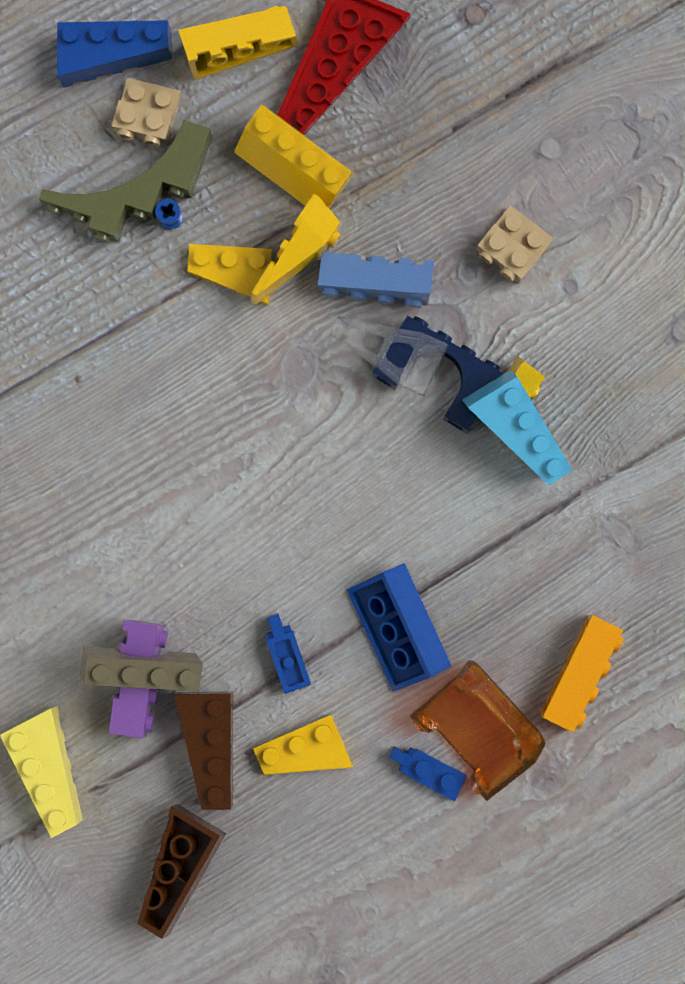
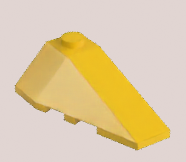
M313 194L294 223L296 226L292 231L291 240L284 239L276 255L277 263L274 261L269 263L253 289L251 302L255 305L322 256V252H325L328 247L334 248L340 239V221L316 194Z

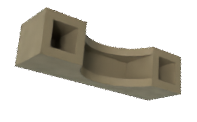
M83 646L80 676L83 684L90 686L199 691L203 663L196 653L168 652L158 657H140L124 654L113 648Z

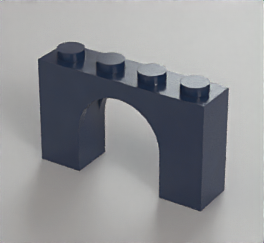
M407 315L374 368L372 377L396 390L410 366L417 359L433 354L448 358L455 364L460 373L461 387L442 420L466 434L477 416L462 400L500 377L503 373L499 371L500 367L494 362L487 359L483 362L475 357L476 352L465 345H462L460 348L452 343V338L448 334L440 330L436 333L427 328L429 324L420 317L414 316V318H411Z

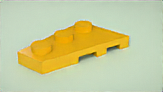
M189 244L187 271L191 275L216 285L224 286L241 295L251 297L253 289L272 261L273 251L272 249ZM269 295L260 302L269 306Z
M331 714L253 748L264 775L353 767Z

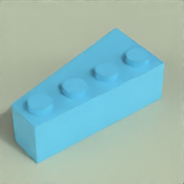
M511 370L462 400L484 424L548 485L573 471L518 377Z

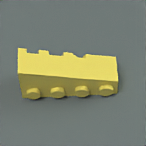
M58 706L50 708L0 735L51 838L76 826L83 820L76 787L71 774L72 768L65 747V737L60 725Z

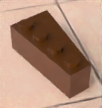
M179 804L170 808L169 819L162 836L158 858L153 867L154 872L150 886H148L137 923L161 939L171 933L226 835L219 828Z

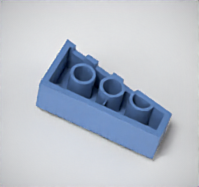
M322 252L318 291H323L325 296L339 297V294L350 295L351 299L366 301L367 297L376 298L379 303L390 305L394 304V301L405 302V306L411 308H421L422 305L428 304L434 260H424V265H416L411 259L399 258L394 263H388L387 259L380 256L367 257L366 261H360L361 257L358 255Z

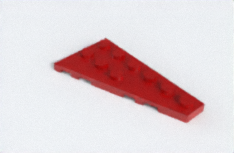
M327 0L278 112V116L305 135L410 19L411 14L379 0Z

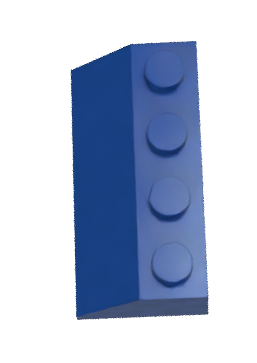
M405 563L346 589L393 692L431 678L452 666Z

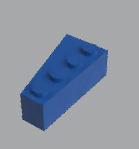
M168 20L57 22V77L63 88L83 80L88 82L102 75L110 73L114 75L122 73L125 69L141 68L172 59V32Z

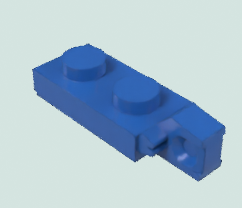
M279 613L267 617L272 631L266 633V641L284 694L311 685L294 631L291 630L290 625L283 627Z
M394 746L389 755V758L401 764L399 771L403 772L404 775L453 801L456 800L467 778L465 773L419 749L415 750L410 747L406 753Z

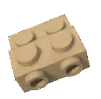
M127 78L122 99L118 100L112 123L114 132L117 133L118 137L125 140L138 138L144 140L143 142L150 146L159 147L160 144L168 146L181 97L180 90Z
M510 205L477 245L476 251L479 253L478 257L488 265L493 263L501 269L500 273L504 278L511 282L515 280L520 283L554 238Z

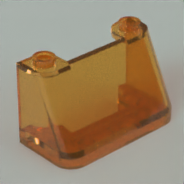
M472 660L467 661L410 714L414 725L420 731L431 733L436 729L473 770L471 774V787L478 795H482L486 801L535 764L545 747V739L541 732L482 667Z

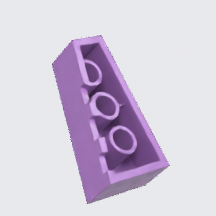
M123 620L122 630L128 631V634L120 644L119 652L140 657L160 656L161 648L166 647L168 632L164 631L165 625L137 620ZM116 687L119 688V694H115L113 697L109 733L143 739L146 737L147 732H152L154 716L150 715L151 705H156L159 689Z

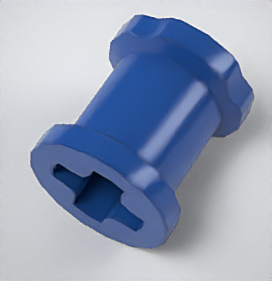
M164 199L157 204L155 213L161 226L167 230L179 228L182 224L183 216L178 203L172 199ZM173 210L175 216H168L166 219L164 213L170 214Z

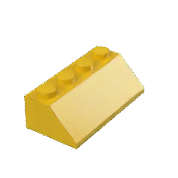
M262 104L246 125L234 150L235 154L305 206L313 194H316L330 209L355 174Z

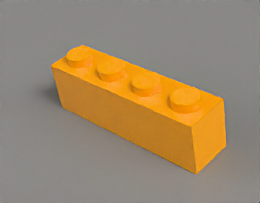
M594 615L587 616L539 716L573 733L576 728L580 729L587 716L584 710L588 702L591 704L594 702L599 692V688L596 687L600 677H606L611 667V663L608 661L613 651L617 653L623 643L624 638L621 637L622 629Z

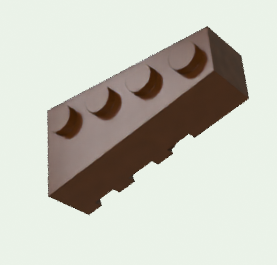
M233 692L174 693V698L201 809L231 810L233 806Z

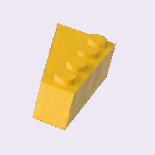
M273 6L264 11L178 30L194 80L297 47L296 34L286 6Z

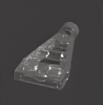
M338 316L335 319L330 331L331 337L345 342L397 385L423 397L448 348L447 343L422 332L348 320L342 316ZM366 333H373L385 338L378 353H373L362 346L361 341ZM399 342L413 347V352L404 368L396 367L386 357V353L393 343Z

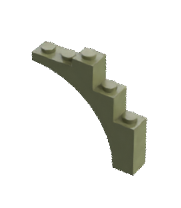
M183 120L175 140L164 155L146 172L130 182L107 191L89 194H65L42 189L39 200L45 206V210L52 214L61 216L63 212L72 215L71 219L82 224H87L90 221L88 228L94 234L95 239L105 243H109L110 240L119 242L128 213L131 212V216L146 221L147 218L155 220V209L157 204L162 201L165 190H168V194L177 198H183V196L192 198L212 140L211 130L208 127Z

